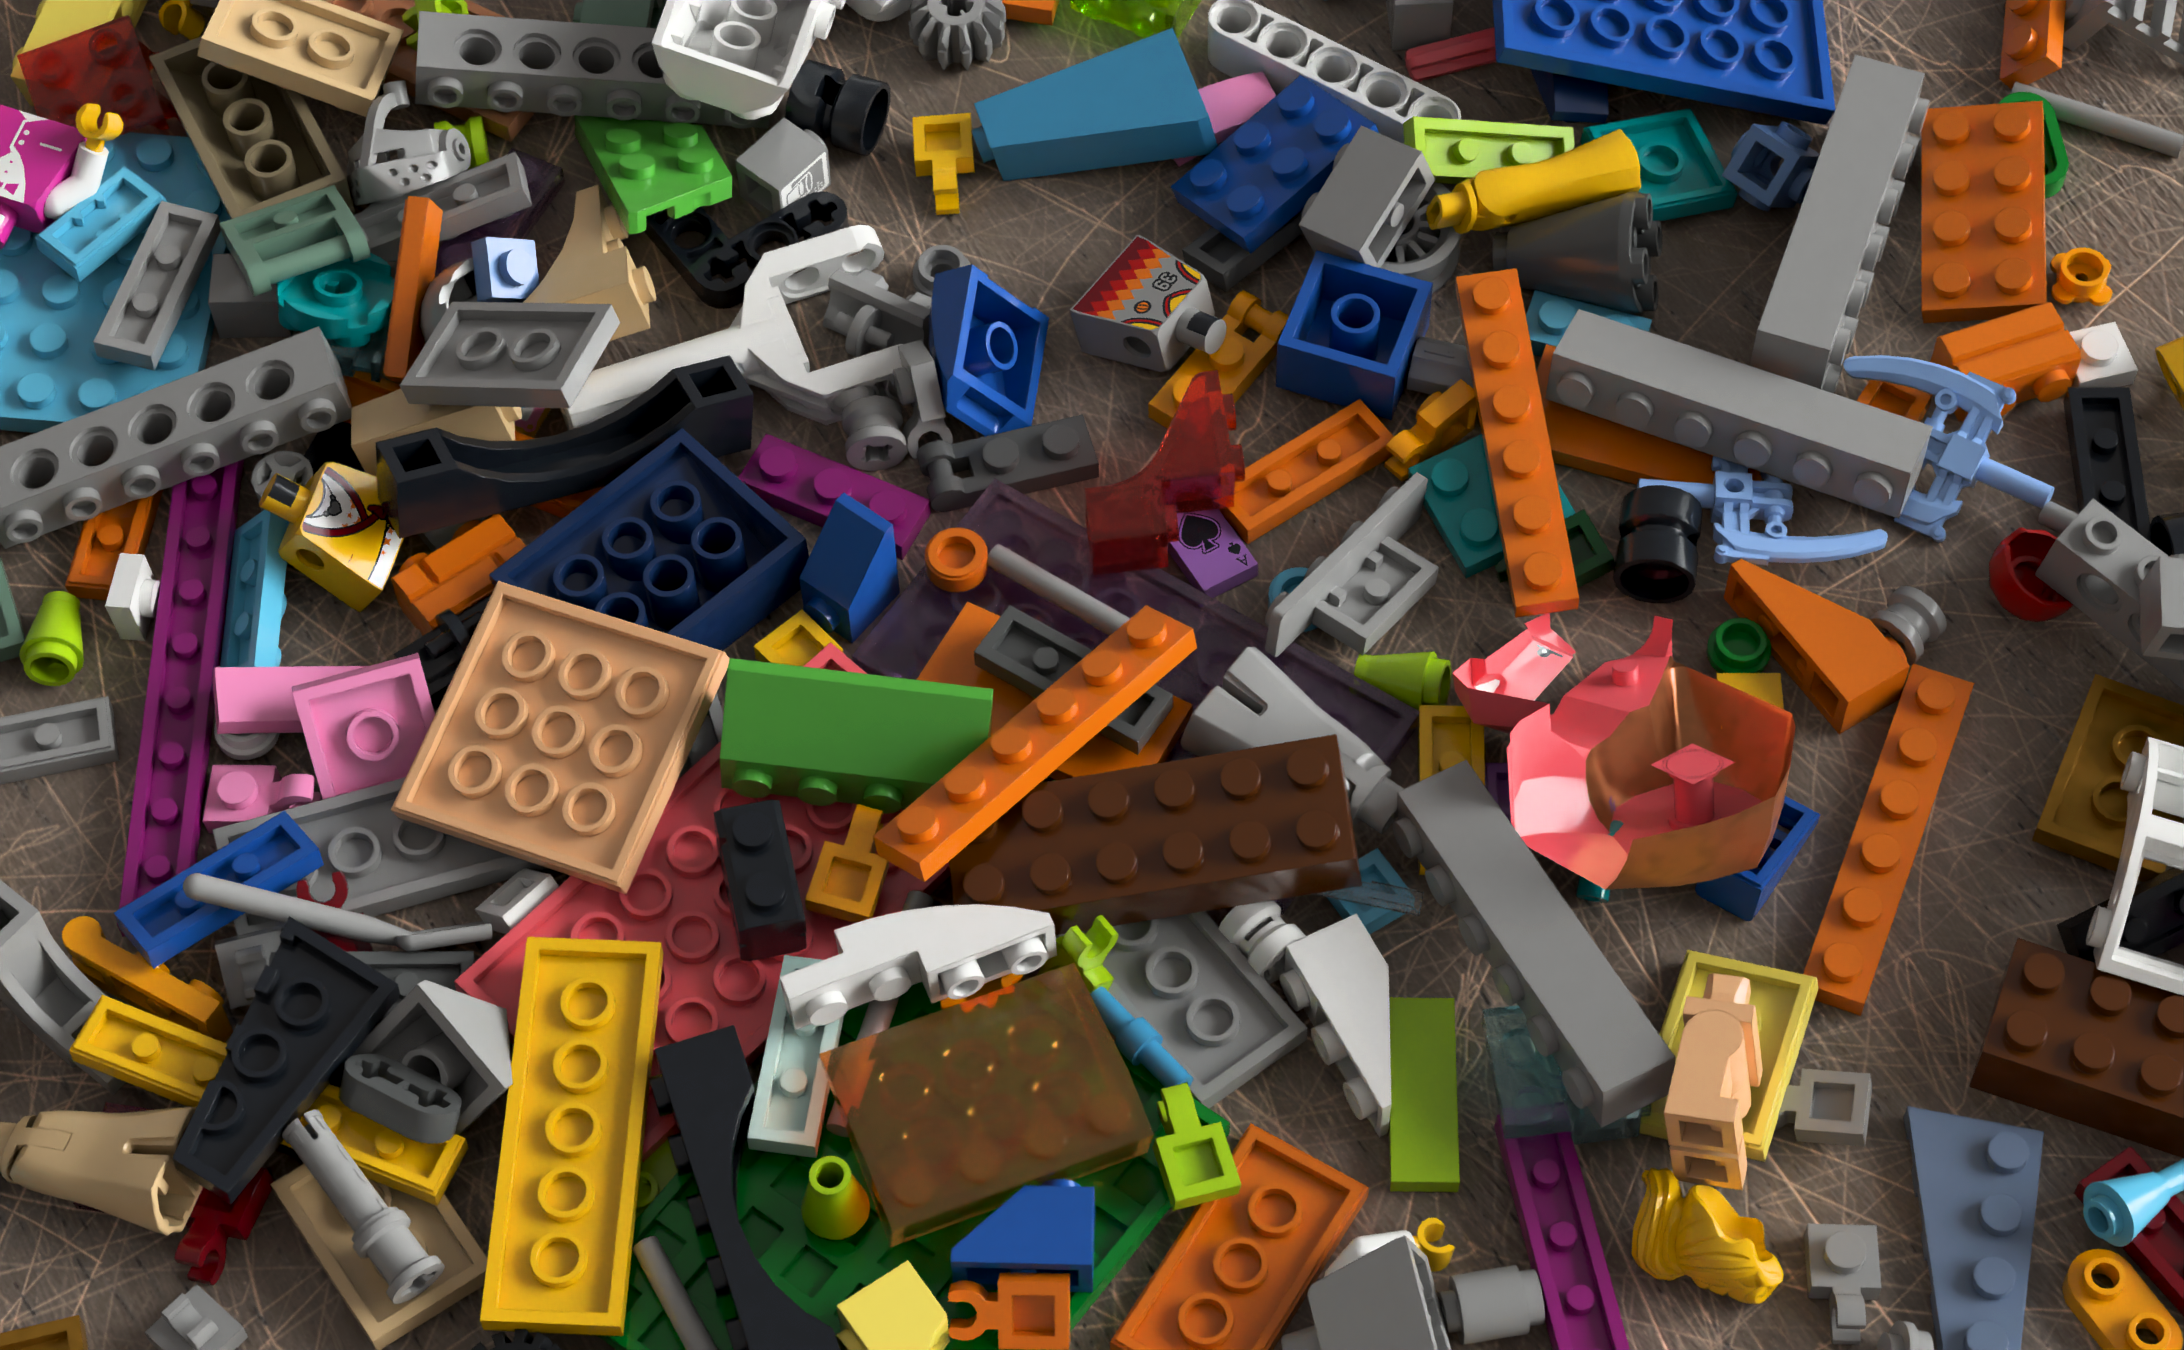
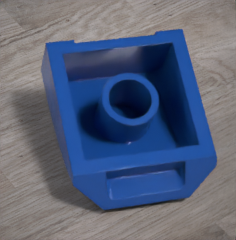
M971 264L935 273L929 314V349L935 363L943 405L948 413L984 436L1032 426L1049 317L1035 307L1030 308L988 279L986 273Z

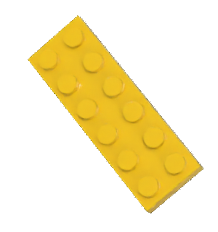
M527 937L511 1063L513 1084L508 1088L480 1314V1323L483 1330L515 1332V1329H527L528 1332L606 1336H623L650 1088L649 1077H651L664 956L661 942Z

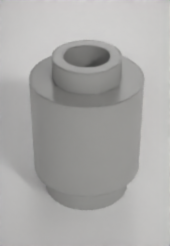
M1517 1265L1451 1275L1449 1276V1290L1438 1293L1447 1333L1457 1332L1462 1345L1529 1334L1531 1326L1543 1325L1545 1323L1543 1295L1535 1269L1519 1271Z

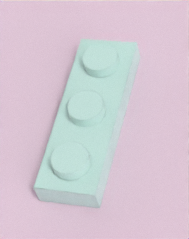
M784 955L780 976L822 960ZM780 978L747 1135L749 1149L817 1158L844 1015L840 1019L826 1025L816 1026L810 1024L795 1030L786 1009Z

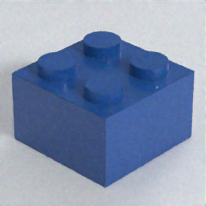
M1316 250L1277 344L1276 387L1344 407L1361 399L1374 415L1392 420L1408 380L1417 339L1420 336L1425 337L1429 327L1433 283Z

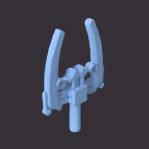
M1873 355L1853 356L1844 360V369L1847 375L1852 378L1885 381L1915 388L1935 396L1936 408L1931 418L1927 417L1924 424L1933 426L1921 470H1924L1928 463L1933 466L1936 477L1927 494L1916 491V485H1914L1900 517H1895L1894 522L1923 534L1935 542L1944 541L1946 539V532L1943 528L1945 521L1958 515L1963 501L1956 500L1961 489L1968 486L1974 488L1977 480L2041 509L2051 500L2055 487L1989 459L1990 455L1985 442L1991 430L1998 435L2003 427L2001 411L2005 404H2013L2016 401L2014 389L2002 386L1970 371L1966 375L1937 363L1914 358ZM1957 407L1968 412L1960 430L1949 434L1943 433L1946 427L1943 423L1948 414L1955 412Z
M1713 456L1711 469L1715 471L1713 484L1638 479L1637 488L1651 485L1679 488L1692 494L1701 503L1702 508L1710 509L1711 523H1714L1713 540L1718 544L1715 548L1713 559L1719 564L1735 563L1740 559L1750 564L1767 566L1768 562L1799 564L1828 562L1857 557L1881 550L1886 546L1888 535L1882 529L1834 536H1786L1787 527L1783 523L1792 518L1793 502L1791 499L1793 487L1790 484L1783 483L1781 478L1760 472V475L1764 481L1752 480V474L1748 473V467ZM1750 520H1764L1765 524H1767L1765 532L1750 531Z

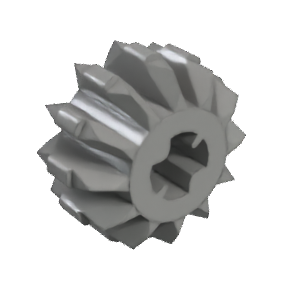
M912 0L910 5L911 20L908 24L909 35L913 39V45L919 46V52L922 54L924 61L938 58L943 71L953 62L961 63L967 71L973 59L989 63L993 49L1002 47V42L1005 38L1004 23L1006 22V8L1002 4V0Z

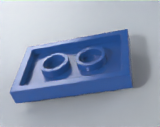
M1300 75L1175 182L1171 189L1179 204L1251 254L1300 212L1314 193L1321 190L1333 171V163L1338 151L1343 145L1351 142L1360 126L1378 133L1379 131L1375 123Z

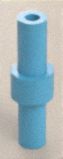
M1104 987L1095 989L1087 997L1085 1007L1116 1037L1115 1047L1134 1066L1142 1064L1165 1088L1186 1082L1190 1087L1193 1077L1161 1045L1163 1037L1143 1017L1135 1019Z

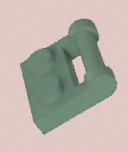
M335 185L219 223L225 244L245 276L248 287L254 297L272 291L271 284L348 258L352 263L371 257L364 232Z

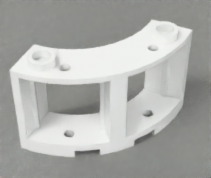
M2147 736L2142 754L2132 751L2123 771L2120 789L2129 791L2127 795V821L2121 855L2107 908L2097 906L2087 933L2086 945L2095 947L2093 953L2098 970L2184 996V965L2119 946L2143 859L2184 870V824L2152 815V809L2184 818V747Z

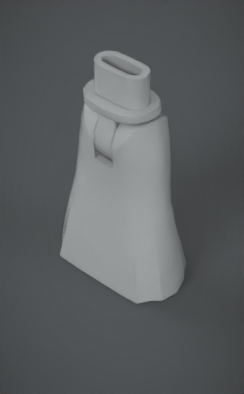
M1246 647L1223 676L1222 688L1217 685L1210 690L1193 711L1181 739L1182 749L1199 757L1337 734L1344 765L1353 826L1361 820L1379 833L1384 834L1398 817L1397 792L1404 788L1390 780L1392 770L1384 765L1383 761L1365 742L1318 707L1282 670L1256 647Z

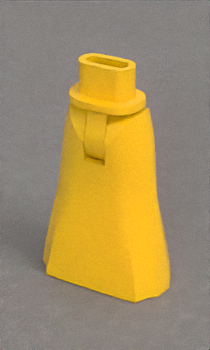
M1618 129L1546 160L1480 171L1476 177L1468 178L1458 183L1451 193L1435 195L1426 210L1428 225L1432 230L1453 226L1458 234L1468 233L1470 230L1485 231L1521 224L1623 193L1638 192L1641 188L1637 151L1631 140L1621 129Z

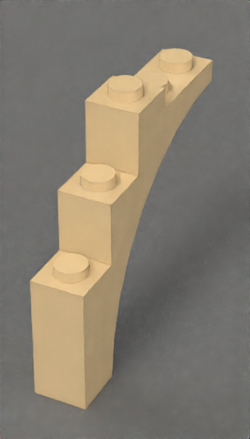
M599 184L576 192L574 218L562 251L542 282L523 303L612 304L620 321L619 326L610 339L612 341L650 328L649 303L656 301V293L647 268L645 266L636 268L627 247H624L621 240L628 238V232L614 206H608ZM400 388L351 408V447L365 473L377 476L376 442L436 427L462 437L486 441H515V421L522 418L521 407L409 404Z

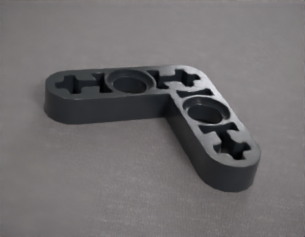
M814 192L800 198L730 239L727 238L702 207H698L692 213L677 219L671 217L666 219L664 210L646 216V231L644 232L701 301L710 307L727 309L743 302L745 285L762 258L756 253L762 244L769 241H778L788 246L800 242L798 239L803 236L805 241L847 228L849 223L847 207L840 197L829 192ZM819 217L820 220L823 222H828L832 220V223L830 225L824 226L823 223H821L820 221L812 223L811 220ZM687 231L700 232L706 237L703 243L694 248H682L674 243L677 236ZM745 258L746 261L741 263L740 259ZM720 274L725 279L732 277L733 280L724 283L720 278L712 280V277Z

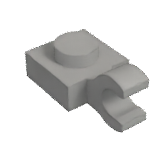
M922 340L899 345L898 350L902 367L893 369L894 383L901 404L911 403L913 407V415L905 423L902 434L905 436L907 450L913 459L917 458L919 438L926 432H936L938 440L953 444L951 431L943 418L946 415L935 363Z
M1807 1223L1804 1233L1808 1298L1829 1299L1832 1344L1860 1345V1329H1865L1866 1327L1864 1300H1878L1881 1291L1877 1225Z

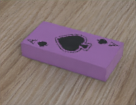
M1194 474L1140 500V513L1204 603L1258 576V563Z

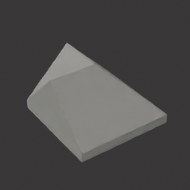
M428 980L418 983L366 1037L352 1055L370 1053L388 1057L455 1091L461 1098V1110L455 1134L460 1136L513 1084L507 1009Z

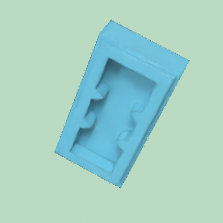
M123 166L104 181L93 196L78 203L35 236L38 250L77 281L81 282L148 228L161 201L167 202L166 198Z

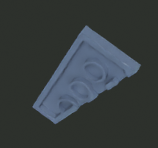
M1907 1106L1903 1119L1906 1140H1910L1913 1161L1911 1174L1915 1197H1918L1923 1229L1921 1232L1924 1261L1927 1260L1932 1290L1930 1303L1937 1350H2021L2044 1131Z

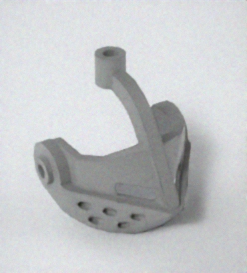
M392 81L382 85L384 95L378 96L372 102L367 113L364 134L347 151L349 161L346 178L354 206L380 201L440 182L467 171L470 166V148L465 136L458 129H423L415 131L383 129L386 116L390 110H398L410 106L405 81ZM404 149V158L376 163L378 154Z

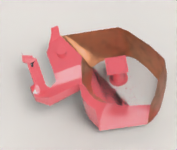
M1546 613L1525 623L1527 629L1486 659L1470 658L1453 672L1455 692L1472 722L1510 734V744L1507 747L1511 824L1527 847L1605 890L1681 886L1710 881L1757 868L1772 842L1784 804L1796 729L1793 714L1675 662L1672 657L1673 619L1654 616L1652 632L1640 649L1625 658L1602 664L1567 692L1554 714H1550V703L1535 701V699L1570 662L1576 651L1550 628V613ZM1611 796H1612V804H1613V802H1614V800H1615V811L1613 810V806H1612V811H1613V813L1611 812L1610 803H1609V800H1610V797H1611ZM1613 820L1623 822L1621 828L1613 836L1608 835L1610 833V824Z

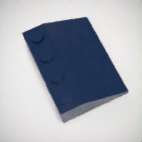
M681 428L490 573L489 577L494 586H496L498 581L723 651L801 590L799 577L809 558L806 538Z

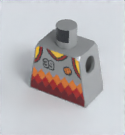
M1140 235L1134 237L1070 309L1082 352L1159 372L1170 370L1190 346L1208 354L1215 353L1221 347L1227 330L1225 321L1214 316L1215 311L1208 283L1203 274Z

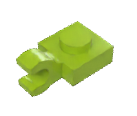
M1103 915L1095 918L1091 928L1085 934L1077 925L1070 927L1065 935L1056 938L1057 956L1047 959L1034 980V983L1043 992L1047 1000L1084 1025L1092 1022L1095 1018L1085 1007L1087 997L1099 987H1104L1108 991L1114 980V977L1102 964L1109 951L1116 944L1118 933Z
M1187 1082L1162 1088L1160 1090L1162 1101L1157 1102V1109L1163 1128L1168 1135L1155 1138L1153 1151L1172 1210L1175 1211L1239 1194L1242 1184L1221 1122L1201 1126Z

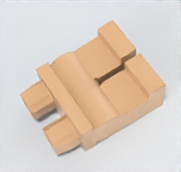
M1716 973L1708 974L1703 998L1686 996L1683 1009L1685 1028L1682 1032L1664 1110L1672 1170L1678 1181L1743 1190L1747 1171V1158L1744 1135H1742V1119L1747 1115L1751 1106L1750 1086H1760L1763 1071L1755 1005L1748 1004L1751 989L1750 981L1745 977Z

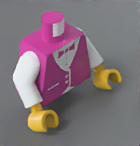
M87 103L80 107L76 114L77 128L0 105V249L4 247L14 226L39 234L64 213L97 192L109 153L107 148L104 147L105 141L114 140L123 131V121L117 113L107 112L103 118L101 128L98 129L97 119L101 112L100 105Z

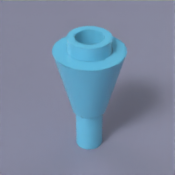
M2184 1158L2157 1173L2148 1172L2090 1183L2086 1187L2083 1196V1215L2089 1229L2097 1237L2104 1239L2111 1245L2117 1247L2128 1245L2170 1201V1197L2184 1190Z

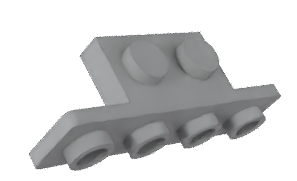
M1416 472L1400 488L1397 486L1391 487L1380 500L1376 511L1364 523L1358 520L1349 527L1342 538L1340 546L1327 558L1319 556L1308 568L1303 581L1290 594L1284 591L1274 599L1265 616V624L1268 625L1265 645L1266 652L1274 657H1278L1302 632L1313 624L1361 655H1364L1436 584L1439 567L1397 542L1421 516L1428 478Z

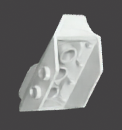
M667 0L652 40V46L658 65L664 72L663 79L665 83L678 96L688 100H698L731 111L734 115L743 119H758L772 114L777 109L784 94L789 90L815 39L826 40L835 17L836 9L842 10L846 0Z

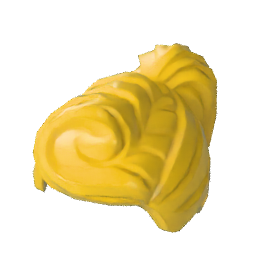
M1650 1168V1170L1643 1171L1641 1180L1646 1185V1192L1638 1210L1632 1235L1631 1254L1637 1265L1655 1279L1671 1281L1687 1275L1691 1277L1699 1288L1709 1289L1718 1295L1724 1296L1728 1294L1729 1297L1746 1304L1757 1305L1764 1302L1783 1281L1784 1274L1778 1259L1766 1250L1763 1223L1757 1218L1739 1216L1725 1197L1712 1186L1696 1184L1688 1190L1683 1198L1679 1182L1671 1170L1667 1168L1659 1170Z

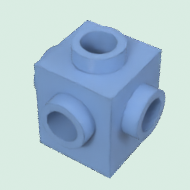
M1782 121L1779 126L1752 124L1750 129L1740 137L1734 146L1731 161L1722 176L1741 188L1738 193L1741 198L1761 210L1768 212L1771 207L1794 208L1796 203L1801 204L1803 202L1819 153L1808 147L1813 139L1790 123ZM1783 158L1784 161L1778 170L1779 162Z

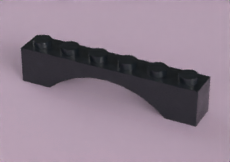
M728 355L672 369L653 387L621 409L590 424L557 435L523 441H486L458 436L436 427L376 442L378 499L397 536L401 539L604 487L681 428L689 433L715 458L751 449L754 394L731 356Z
M734 1025L655 1049L661 1074L649 1077L651 1090L660 1117L673 1113L679 1133L668 1136L667 1140L678 1176L692 1173L698 1193L687 1196L686 1200L697 1237L710 1233L717 1255L705 1258L717 1299L730 1295L737 1317L724 1320L732 1349L840 1350L834 1329L805 1312L774 1284L753 1255L739 1223L737 1214L738 1174L752 1116L755 1091Z

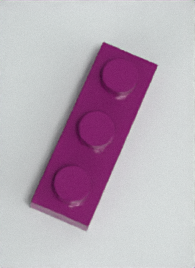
M765 434L738 477L769 506L820 527L824 526L836 499L843 492L893 524L896 558L901 560L906 556L931 514L930 499L769 434Z

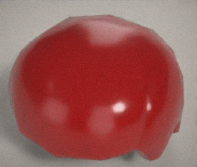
M2018 528L2000 542L1989 561V586L2000 605L2021 620L2037 623L2055 619L2066 613L2073 606L2068 600L2034 575L2058 538L2046 530Z

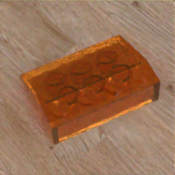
M1075 963L819 1054L821 1064L890 1247L999 1208L1024 1185L1040 1186L1043 1182L1052 1179L1072 1181L1148 1152L1154 1136L1129 1070Z

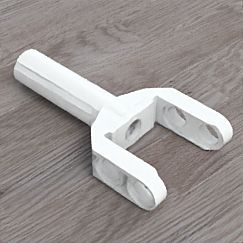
M868 225L850 226L764 253L745 285L743 305L728 329L593 370L571 408H560L568 431L590 424L621 409L653 387L672 369L728 355L731 356L748 385L751 384L764 389L788 411L825 425L841 421V413L844 407L861 397L873 395L886 396L900 402L894 383L893 369L902 367L898 346L903 344L894 345L810 372L808 357L786 307V304L830 291L828 287L829 277L838 269L853 276H856L864 269L869 271L875 269L884 257V250L875 230ZM862 249H865V250H863L862 252H860V253H858V254H856V255H854V256L847 257V256L850 255V254H853V253H856V252L861 251Z

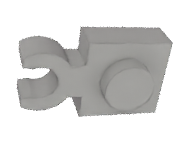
M1802 1068L1800 1086L1787 1085L1775 1130L1782 1128L1787 1123H1795V1136L1799 1142L1865 1147L1872 1094L1870 1073Z

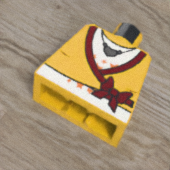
M325 462L308 480L305 487L275 473L262 494L259 507L289 522L278 548L280 557L345 604L361 612L383 591L404 539H399L378 499L377 476L336 462Z

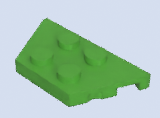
M575 115V136L628 234H638L646 231V216L667 209L668 216L677 219L692 213L698 207L711 206L732 198V175L702 125L638 119L618 120L609 117Z

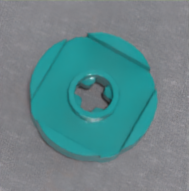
M370 253V258L352 263L348 258L277 282L276 300L279 323L288 330L301 332L319 326L326 339H334L337 344L343 347L357 348L366 345L371 339V333L383 329L390 321L395 280L391 277V266L381 257Z

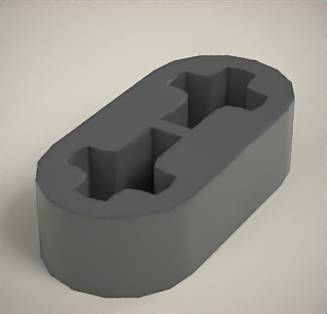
M370 1053L357 1054L345 1061L338 1096L345 1106L417 1142L429 1144L443 1143L455 1135L461 1110V1098L455 1091L382 1055Z

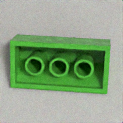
M729 658L720 749L722 788L733 789L736 793L750 798H763L770 794L798 797L803 802L817 806L843 802L864 805L882 810L883 813L898 812L900 809L907 808L991 737L994 689Z

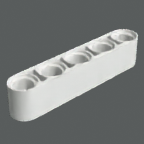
M1218 0L1211 6L1208 12V59L1212 66L1231 77L1263 71L1277 96L1297 77L1302 75L1375 123L1380 134L1403 144V123L1413 116L1461 119L1459 107L1450 98L1251 0Z

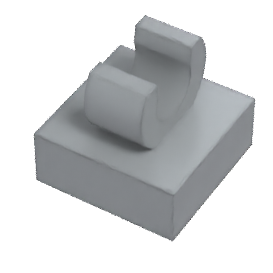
M282 925L216 941L215 949L230 1009L252 1003L255 997L254 988L265 965L269 966L271 952H277L281 943L279 936L283 930Z
M197 1284L185 1295L181 1293L161 1312L162 1316L145 1331L148 1340L157 1350H235L248 1338L244 1327Z

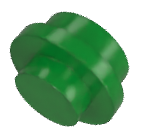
M1732 618L1712 631L1708 639L1706 653L1711 666L1718 673H1762L1770 660L1771 643L1763 628L1756 622L1747 618Z

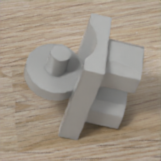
M838 269L829 277L830 300L823 319V326L846 336L845 349L847 353L859 357L866 355L871 348L882 350L894 345L907 344L922 340L927 348L931 297L916 292L905 299L888 291L889 285L885 282L884 277L867 269H864L856 276Z

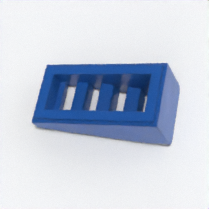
M1785 796L1778 824L1791 831L1787 834L1776 828L1772 842L1769 845L1776 850L1768 847L1757 866L1758 868L1697 883L1695 887L1696 893L1703 899L1745 921H1751L1765 904L1818 824L1821 814Z

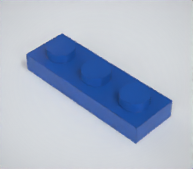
M284 810L114 912L120 930L154 969L245 913L188 898L183 891V882L190 874L200 873L279 893L322 867L324 863L319 848Z

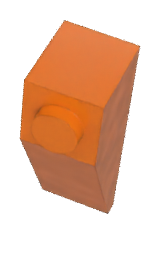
M1742 559L1730 565L1723 599L1739 618L1750 619L1763 628L1770 640L1773 658L1839 735L1901 698L1910 665L1907 663L1906 655L1901 646L1893 638L1885 637L1871 620Z

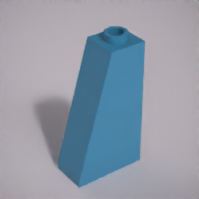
M1173 28L974 103L982 126L971 130L983 163L995 159L1003 181L1207 155L1218 146L1209 115Z

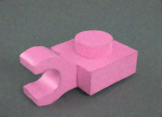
M213 765L203 823L208 833L213 834V829L323 799L321 792H314L316 779L313 775L290 774L281 778L276 765Z

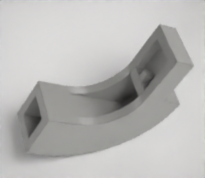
M0 880V999L43 1043L72 1068L75 1065L79 1066L114 1095L126 1083L125 1081L73 1061L69 1052L70 1047L100 997L107 995L96 987L62 951L50 934L39 910Z

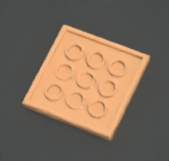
M498 581L391 811L400 819L627 894L726 673L729 657L724 651Z

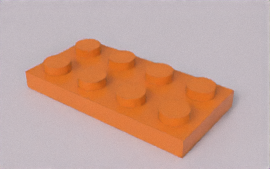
M2043 101L1929 108L1922 127L1921 311L1923 323L1992 320L2046 303Z

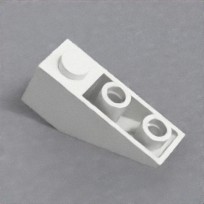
M1356 913L1286 945L1284 973L1279 976L1284 995L1295 1011L1304 1009L1314 1028L1311 1029V1036L1320 1057L1327 1065L1336 1063L1346 1080L1343 1083V1090L1351 1110L1359 1120L1367 1117L1377 1135L1382 1137L1388 1134L1391 1112L1389 966Z

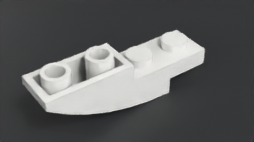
M982 904L942 905L905 910L869 918L834 930L838 955L780 976L779 978L786 1009L795 1030L810 1024L816 1026L826 1025L840 1019L847 1010L872 1000L888 1001L895 999L908 991L912 985L919 982L923 983L933 1004L948 997L950 999L968 997L979 991L985 983L1011 973L1024 975L1033 972L1044 965L1047 959L1057 956L1055 926L1049 913L1010 906Z

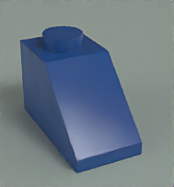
M844 492L836 499L799 577L803 610L826 633L834 631L853 643L900 593L893 524Z
M1067 1179L1047 1180L1040 1186L1024 1185L951 1248L953 1283L969 1280L979 1283L986 1290H998L1000 1272L1070 1273V1292H1093L1095 1187H1081L1077 1182Z

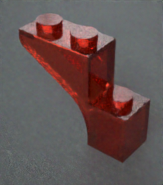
M1218 370L1200 372L1192 378L1158 451L1149 465L1136 475L1121 482L1100 487L1084 488L1085 525L1093 575L1168 567V542L1179 541L1177 513L1234 507L1235 482L1245 481V464L1241 444L1230 445L1228 431L1236 430L1235 403L1232 393L1222 394Z

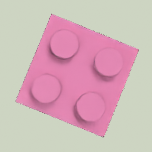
M418 653L292 686V695L323 800L405 778L435 716Z

